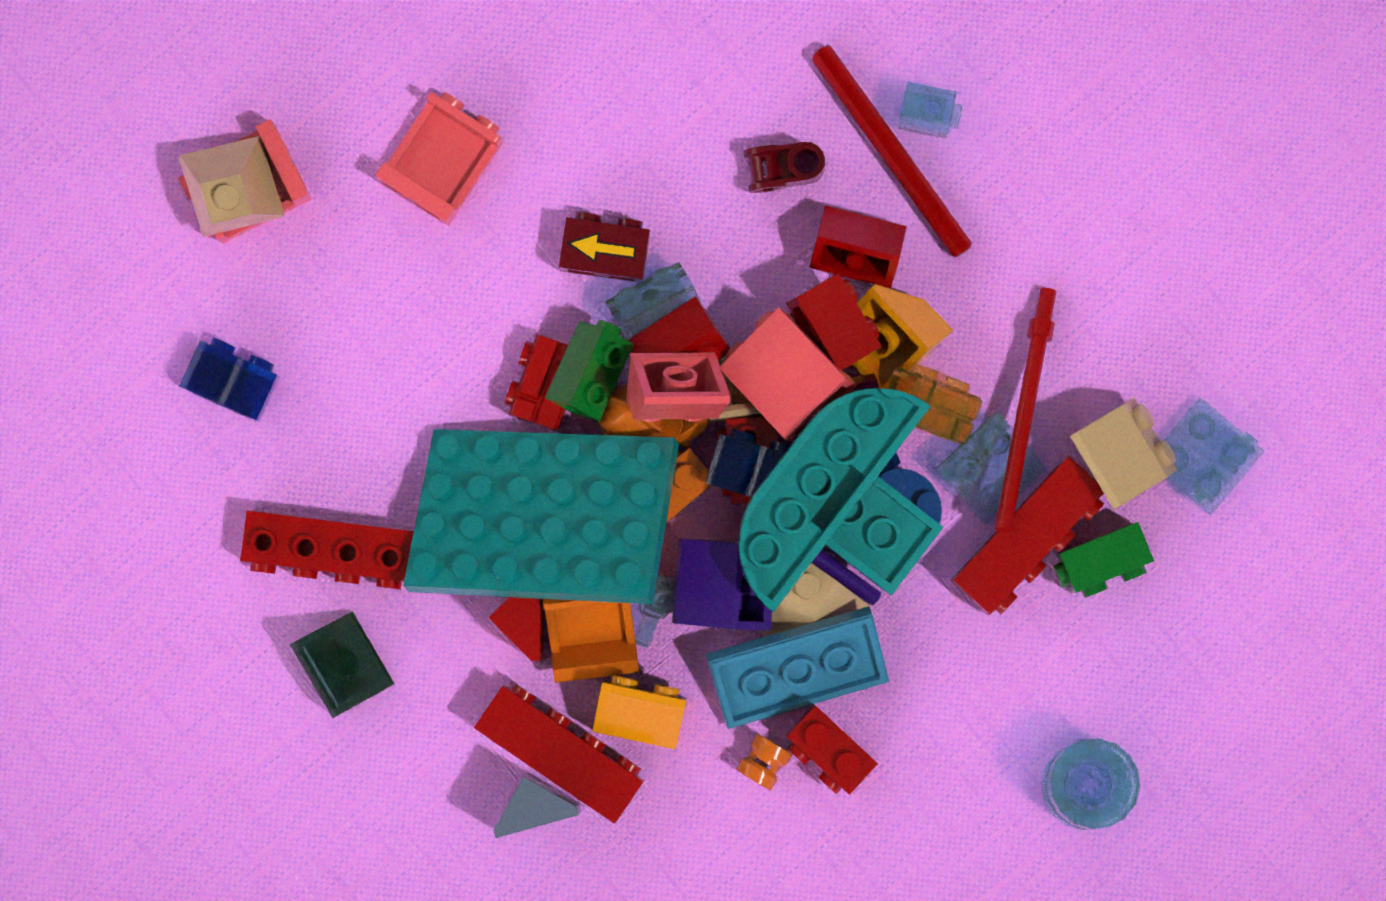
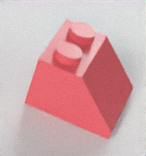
M715 352L630 353L626 399L633 420L658 422L662 419H684L690 422H698L703 419H718L730 404L731 395Z

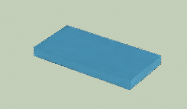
M869 606L706 654L727 729L890 682Z

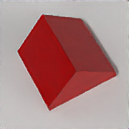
M509 597L489 619L531 661H542V599Z

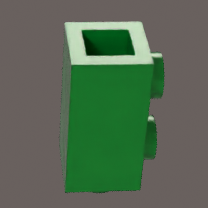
M598 320L597 324L593 325L579 321L545 399L574 415L600 422L634 344L620 337L621 329L609 322Z
M1135 522L1055 554L1058 563L1053 565V569L1062 589L1069 587L1071 593L1082 591L1084 598L1108 589L1105 581L1121 575L1123 582L1147 573L1144 565L1154 562L1139 522Z

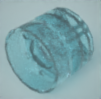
M1100 738L1080 740L1057 751L1046 764L1041 781L1043 800L1051 814L1065 826L1079 830L1106 828L1125 819L1136 805L1140 791L1139 772L1130 754L1116 743ZM1083 774L1086 775L1088 780L1095 779L1097 782V787L1091 789L1092 797L1089 796L1087 791L1080 792L1078 789V784L1084 781Z

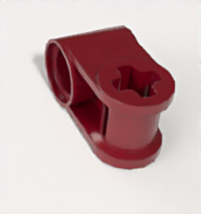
M812 142L765 145L743 151L744 157L749 159L752 184L748 186L749 193H764L781 190L786 187L812 184L817 182L825 172L824 153L818 145ZM811 153L818 159L819 164L813 172L802 173L795 168V160L800 154ZM762 161H766L768 174L766 178L763 173Z

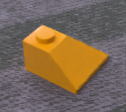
M875 284L857 302V305L863 315L869 316L877 326L879 331V338L877 339L882 347L855 362L852 366L862 376L874 373L878 380L879 388L894 389L931 355L954 330L926 300Z

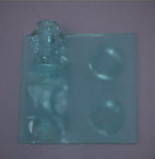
M1199 397L1164 439L1175 454L1176 462L1174 464L1178 469L1166 479L1211 516L1264 453V450L1257 445L1258 441L1246 431L1244 433Z
M998 410L991 417H987L985 422L972 435L969 434L967 439L960 443L958 448L945 460L940 461V465L936 467V473L947 484L951 485L985 526L997 516L1013 433V427ZM1027 446L1018 496L1047 470L1029 446Z

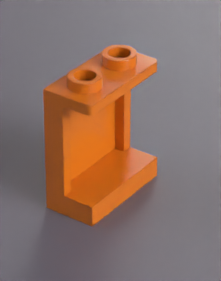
M542 599L550 640L555 683L639 672L631 603Z

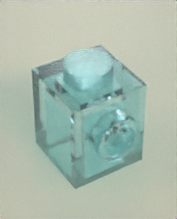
M907 82L897 129L946 139L950 128L958 129L962 104L955 103L957 92Z

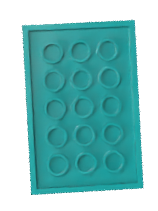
M433 429L403 586L408 592L653 604L679 449L677 440L672 437Z

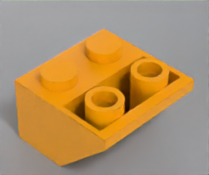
M613 675L612 682H602L592 732L676 750L686 705V698L678 697L680 689L655 684L653 691L637 688V679Z

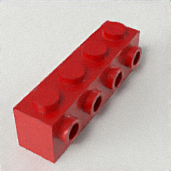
M1070 456L1065 457L1015 510L1011 532L996 531L950 581L986 615H991L995 610L1001 615L1018 597L1013 590L1024 579L1030 584L1045 569L1047 565L1042 559L1053 548L1059 553L1074 538L1076 534L1071 528L1081 518L1088 522L1103 507L1105 503L1099 498L1104 492L1098 482Z
M247 510L240 561L251 562L250 571L275 574L276 566L293 568L292 576L317 579L318 571L335 573V582L359 584L360 576L377 578L376 587L401 590L402 581L404 582L414 531Z
M517 683L511 689L506 685H502L474 726V729L615 824L644 782V779L638 776L641 768L623 755H620L617 761L603 752L606 744L591 733L585 731L582 736H579L567 728L571 720L554 708L550 707L545 713L532 704L536 696Z

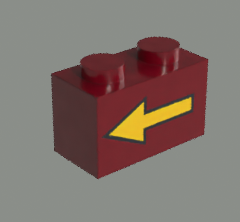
M576 212V218L566 217L559 262L560 272L643 283L650 229L642 228L643 222L639 220L618 218L617 224L601 222L600 215Z

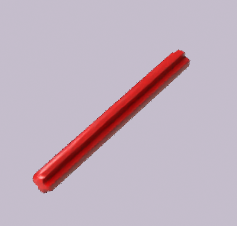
M826 45L817 50L812 56V61L951 255L953 257L962 255L972 246L971 240L830 45Z

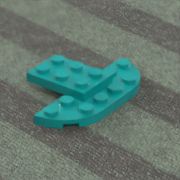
M874 388L854 391L834 399L819 410L790 445L749 500L739 529L738 547L743 573L754 594L770 611L774 612L825 545L889 595H893L944 527L878 475L931 407L929 404L911 394L893 389Z

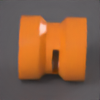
M757 733L751 742L752 750L748 757L742 758L735 769L771 791L777 782L776 774L780 767L788 764L793 754ZM758 758L771 766L770 770L756 762L755 759Z

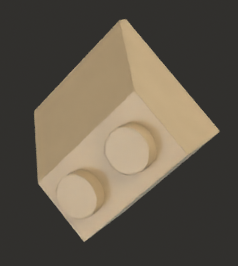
M1135 398L1130 399L1070 436L1114 510L1178 470L1174 464L1176 457L1173 450L1166 441H1160L1152 428L1154 426L1152 415L1143 404H1138Z

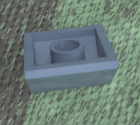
M527 773L522 778L493 830L495 838L578 816L581 812L580 803Z

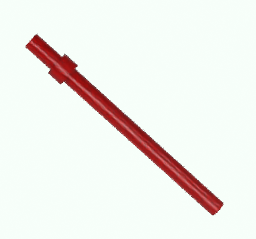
M1040 288L1035 317L1031 318L1029 322L1027 337L1030 338V345L994 527L995 530L1008 533L1012 530L1047 342L1052 341L1055 326L1051 319L1057 291L1052 288Z

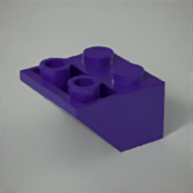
M678 538L672 623L726 629L770 631L772 611L758 599L745 578L739 557L738 541Z

